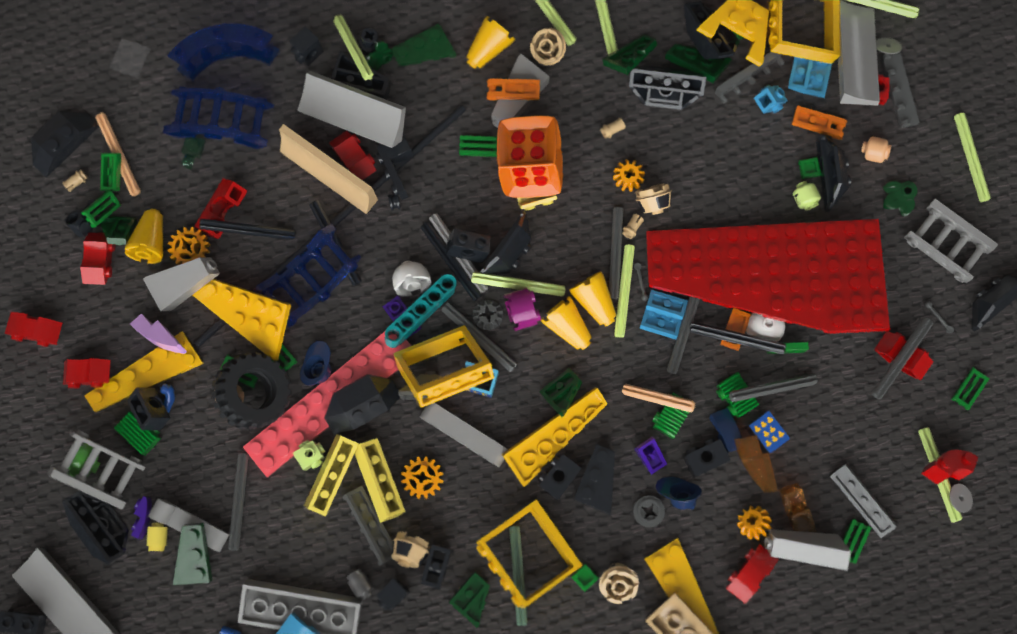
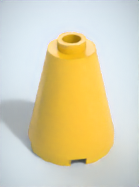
M488 16L484 18L466 55L467 63L474 69L476 67L482 68L515 41L513 36L511 39L508 37L509 32L496 21L492 20L489 22Z
M149 209L143 213L125 245L124 250L128 257L141 262V259H148L147 263L150 264L162 261L163 215L160 214V211Z
M601 271L569 289L570 294L599 325L604 324L606 327L615 322L614 317L617 315L604 274Z
M568 296L567 302L564 300L560 301L546 313L548 315L547 318L544 319L542 317L540 321L577 350L580 348L584 350L591 344L589 340L592 337L573 299Z

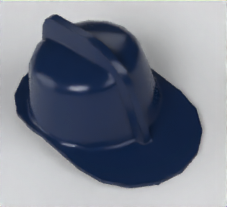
M316 341L308 348L300 371V379L305 385L321 384L331 375L332 370L329 363L330 347L324 341Z
M664 477L656 483L658 493L669 498L671 504L677 509H694L697 498L702 493L701 488L697 484L676 477Z

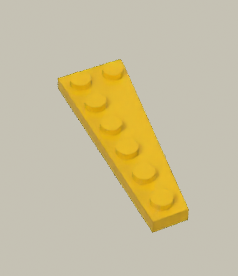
M180 332L174 337L187 351L185 354L157 347L110 378L109 383L103 384V388H95L84 396L93 411L98 412L125 398H129L136 388H151L162 381L171 379L173 376L203 364V361L184 332Z
M593 388L572 403L563 417L557 414L502 454L523 487L541 471V468L548 461L555 457V454L562 447L564 448L568 444V441L575 434H578L608 404L598 388Z
M678 538L646 557L644 560L668 598L676 593L713 634H719Z

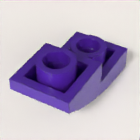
M396 296L382 306L393 322L408 309L399 296ZM404 321L402 323L405 327H409L412 325V323L409 321ZM417 328L408 338H410L412 335L417 333L422 328Z
M143 496L142 499L140 498L134 507L136 509L134 514L139 516L140 519L136 520L133 524L131 536L137 539L144 538L151 519L148 515L152 510V499Z

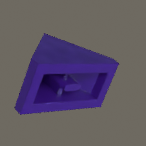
M653 436L634 449L651 475L667 465Z

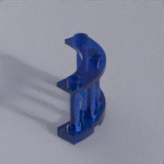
M230 23L214 25L196 31L178 43L167 56L180 64L177 68L179 73L193 81L203 70L211 66L210 64L218 60L247 57L270 66L280 53V50L268 44L273 37L272 34L257 27Z
M179 87V89L171 90L170 94L179 97L174 122L170 125H165L163 133L176 138L196 137V134H205V138L222 140V137L234 139L233 143L254 149L267 146L268 140L261 138L259 134L264 110L274 108V104L267 102V99L228 92L220 87H215V89ZM202 98L214 99L211 120L208 125H199L197 123ZM194 99L190 121L187 124H182L186 100ZM222 100L236 102L232 126L229 129L219 127L218 125ZM243 104L256 108L253 129L250 134L241 132V129H239Z
M332 224L317 232L306 246L308 251L302 257L300 255L296 256L287 264V270L280 276L276 273L257 285L254 290L255 293L276 299L272 294L273 291L278 287L285 289L299 305V308L288 316L286 326L289 328L297 322L298 318L311 310L320 301H326L331 296L330 292L349 273H352L358 267L357 263L361 256L357 255L350 259L333 240V234L337 229ZM325 245H328L344 263L338 273L321 255L322 252L320 250ZM312 259H316L332 277L323 288L306 270L305 265ZM296 273L300 274L317 293L307 302L289 283V279Z

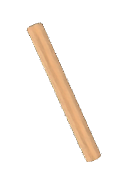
M105 113L96 115V120L111 153L121 154V175L132 196L140 194L141 190Z

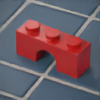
M223 178L194 227L210 237L219 239L223 232L200 229V219L224 221L226 212L233 206H239L247 190L236 182Z

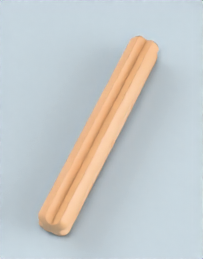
M624 384L622 389L624 395L688 412H693L695 408L694 401L629 384Z

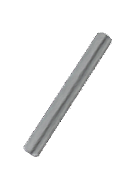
M435 213L429 220L447 244V238L451 232L440 216ZM456 257L471 279L472 273L478 272L472 262ZM474 283L480 293L488 289V285Z

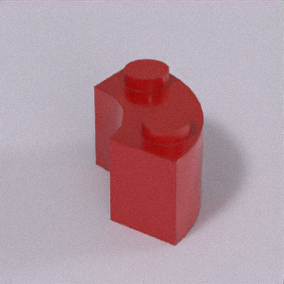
M345 131L329 142V144L349 171L361 180H364L377 171L373 165L375 161L370 154L366 155L358 145L361 143L358 137Z
M89 232L83 241L84 254L80 266L82 283L105 285L108 277H112L111 260L112 252L115 251V244H107L104 233Z
M10 312L4 334L11 335V339L22 342L23 339L37 341L39 346L49 347V344L57 345L63 323L43 317H31L25 313Z
M886 331L874 350L887 362L891 363L907 341L898 332ZM916 348L901 371L918 380H922L932 365L933 360L928 356L929 353L925 349Z
M94 358L83 360L67 359L64 362L63 384L73 389H79L80 385L103 388V384L109 383L110 360Z
M951 450L927 464L921 474L937 485L949 477L961 480L974 471L978 456L963 450Z
M761 544L755 550L751 548L745 555L746 561L738 572L734 570L728 578L730 583L726 589L745 604L759 589V584L765 576L771 573L779 560L777 557L771 556L768 550Z

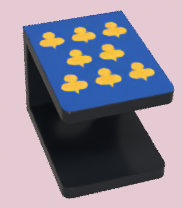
M770 411L745 428L765 455L772 453L790 439Z

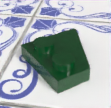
M108 216L100 224L107 244L126 245L137 224L136 217Z
M568 368L539 392L553 409L563 417L582 382Z
M474 571L448 602L478 628L490 585Z

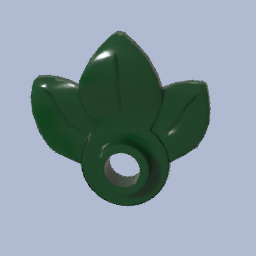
M385 41L376 42L375 51L366 56L365 59L370 68L377 71L383 64L389 63L392 60L393 50L388 47Z
M891 181L883 186L884 191L888 193L884 200V209L892 210L899 208L903 217L910 214L915 207L914 197L917 195V186L910 181L903 183ZM906 187H909L911 189L910 194H906L904 192V189Z

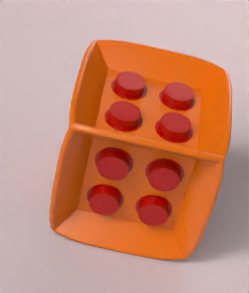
M522 116L503 119L499 122L497 131L498 174L502 190L506 196L512 198L553 196L561 193L563 158L561 135L555 117Z

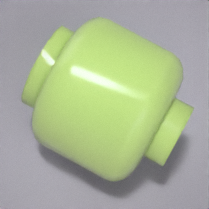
M803 181L796 185L797 189L793 191V197L798 208L808 211L819 205L818 202L821 200V196L814 183Z

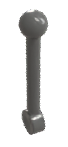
M635 263L634 269L637 271L642 291L641 299L647 301L649 296L645 291L640 271L641 264Z
M926 301L925 307L929 308L946 328V332L948 334L953 333L954 328L949 326L933 308L931 301Z

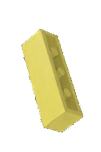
M336 434L304 504L307 509L326 516L358 443Z
M378 438L360 443L354 454L380 523L400 516L405 512Z

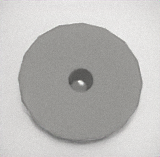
M879 38L876 40V48L882 53L896 54L902 50V45L894 39Z
M963 484L953 485L949 493L952 506L958 512H968L973 505L971 492Z

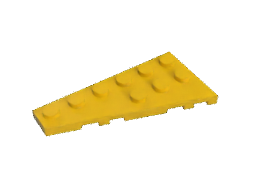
M216 279L211 280L192 295L263 353L271 356L273 361H278L291 304Z

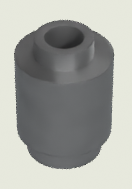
M361 569L347 576V583L357 599L362 598V600H365L373 594L372 590L374 587Z

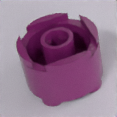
M524 288L504 294V298H508V301H505V306L510 322L514 321L516 325L513 327L514 331L537 325V321H540L541 317L538 309L536 310L533 302H536L533 291Z

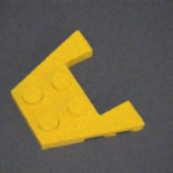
M727 0L697 28V31L712 38L719 24L727 27L752 42L745 59L760 67L764 62L769 10L752 0Z

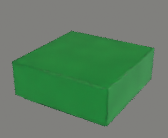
M818 157L798 161L802 180L822 175Z
M586 564L571 577L584 592L599 579Z

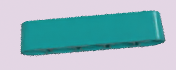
M450 274L443 275L385 330V343L388 347L397 348L454 294L456 289L455 277ZM449 283L452 285V287L445 288L443 284ZM434 295L437 296L439 299L437 301H432L429 297ZM418 308H422L426 312L423 314H419L416 312V310ZM404 321H409L412 323V325L409 327H405L402 323ZM391 334H396L398 338L396 340H391L388 336Z

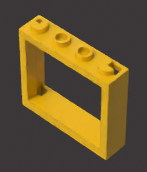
M770 0V52L832 64L840 57V0H820L824 1V49L782 41V0Z
M465 325L393 353L398 370L421 408L494 378L490 361ZM465 343L479 362L422 386L418 384L408 367Z
M537 500L476 542L478 552L482 557L486 556L490 562L488 566L494 574L497 572L501 578L499 581L502 587L511 592L513 603L521 608L530 605L582 566ZM528 512H531L568 567L524 599L486 542Z

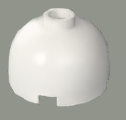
M403 262L395 269L392 276L394 290L400 296H411V291L418 289L424 292L431 285L428 270L421 263Z
M752 313L746 328L747 335L778 342L784 335L785 322Z

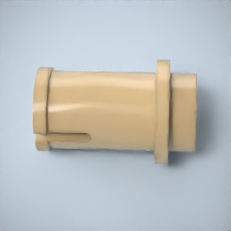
M618 118L608 125L604 124L600 130L604 138H611L613 134L626 127L623 120Z
M82 169L76 170L74 175L62 182L69 192L81 183H86L88 177Z
M633 214L627 226L623 227L622 234L629 239L635 237L636 231L644 221L642 217L638 219L639 215Z

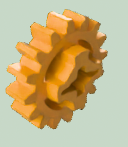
M184 227V232L181 233L177 230V236L171 235L173 242H168V244L172 248L168 249V252L173 254L170 258L173 261L176 260L175 263L177 265L197 258H206L204 256L205 253H210L206 248L210 246V243L206 241L208 238L206 235H202L203 232L201 230L196 232V229L191 227L189 231ZM186 242H187L189 245H191L190 248H191L192 253L187 250L188 248H187ZM186 256H188V257H191L192 259H183V258H185Z
M426 456L424 461H421L420 457H417V462L410 460L411 466H404L407 472L401 473V475L406 477V479L401 481L402 484H407L404 490H411L410 496L416 493L417 499H420L421 495L428 499L429 493L435 496L434 490H441L438 484L444 483L443 480L439 479L440 476L444 475L443 472H438L441 466H434L435 460L433 459L431 462H428V457ZM421 465L418 471L412 472L415 467ZM429 467L434 470L435 476L429 474ZM425 473V476L429 479L424 480L423 483H420V480L414 477ZM410 479L415 480L417 489L412 487ZM430 483L434 484L430 489L424 491L425 486Z

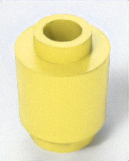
M152 523V527H147L146 546H148V551H165L168 527H164V524Z

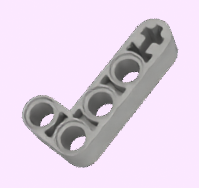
M160 498L157 499L148 515L151 519L168 525L181 532L182 526L185 524L204 523L207 547L218 552L221 551L230 535L171 502Z

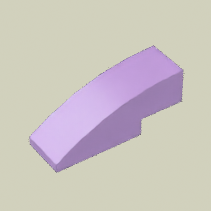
M140 314L130 323L137 332L154 345L175 353L185 354L187 352L170 331L158 320L152 324L143 314Z

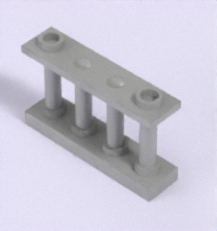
M934 199L926 208L929 211V216L916 233L910 231L904 238L911 247H917L954 274L956 280L968 283L974 277L968 272L983 253L989 254L998 244L937 199ZM939 218L944 222L945 226L930 245L922 239V236L935 219ZM955 230L960 234V239L948 255L945 256L937 249L950 231ZM966 242H972L976 245V250L961 268L953 260Z
M80 430L77 433L70 431L69 434L76 439L61 466H58L57 469L51 466L48 475L122 510L126 502L121 499V494L134 470L138 468L144 471L145 467L141 464L142 460L131 456L129 459L88 439L89 435ZM84 442L92 446L93 449L80 473L74 477L68 474V468ZM100 451L111 455L97 483L94 482L91 485L86 482V477ZM118 459L129 465L116 489L108 493L104 491V485Z

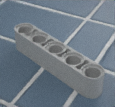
M436 403L427 405L419 416L500 468L505 460L502 454L508 450L507 448Z

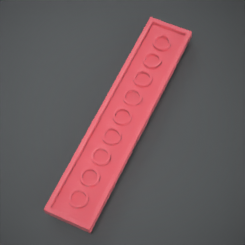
M383 332L330 375L325 382L319 384L275 422L271 423L244 445L243 448L264 475L269 477L294 456L293 452L300 449L299 445L306 440H314L329 428L324 417L334 392L366 374L390 378L398 371L393 353L410 347V343L405 340L397 348H390L385 343V332ZM391 334L388 336L391 340H396L398 338L396 334Z

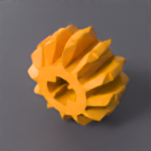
M625 160V165L620 162L618 163L619 168L614 169L616 175L613 176V180L617 181V187L623 185L622 191H625L626 187H628L629 192H632L633 187L639 189V184L644 183L642 177L645 176V172L640 171L642 165L635 166V160L632 164H629V160ZM628 173L632 174L630 178H626V175H628Z
M753 506L749 507V511L743 509L744 515L738 516L740 522L737 523V526L741 529V534L747 535L750 540L754 536L759 540L761 534L763 536L767 535L765 530H771L769 524L772 520L768 517V512L762 510L760 506H757L755 510Z

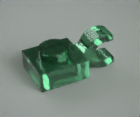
M186 136L181 151L185 155L182 160L184 168L192 170L195 158L201 159L206 143L205 139Z

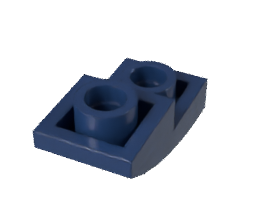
M727 408L710 415L709 419L719 433L717 438L718 440L721 439L727 453L744 447L740 431Z

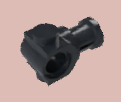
M371 28L362 30L361 38L356 41L364 57L375 51L376 42L379 41L377 39V32Z
M90 198L88 200L89 203L84 207V209L91 205L95 200ZM99 204L95 209H93V210L90 212V214H92V213H93L96 209H98L101 205ZM81 209L72 211L65 218L64 222L78 237H86L93 228L90 226V221L87 222V217L82 215L81 212L83 210Z

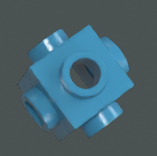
M768 85L761 89V93L754 97L763 114L780 111L783 108L782 105L788 101L785 97V92L778 85L771 87Z

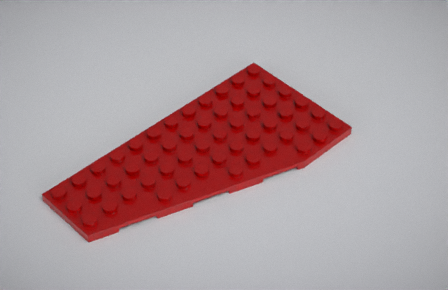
M879 219L646 231L648 284L651 288L702 299L705 302L745 310L790 324L803 325L822 330L828 334L889 331L890 329Z

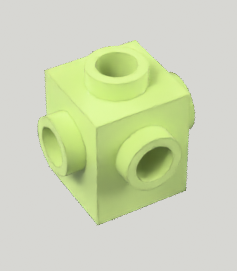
M313 440L304 441L299 445L300 449L293 452L296 460L305 471L311 467L313 469L323 464L322 460L325 459L323 446L320 442L316 444Z

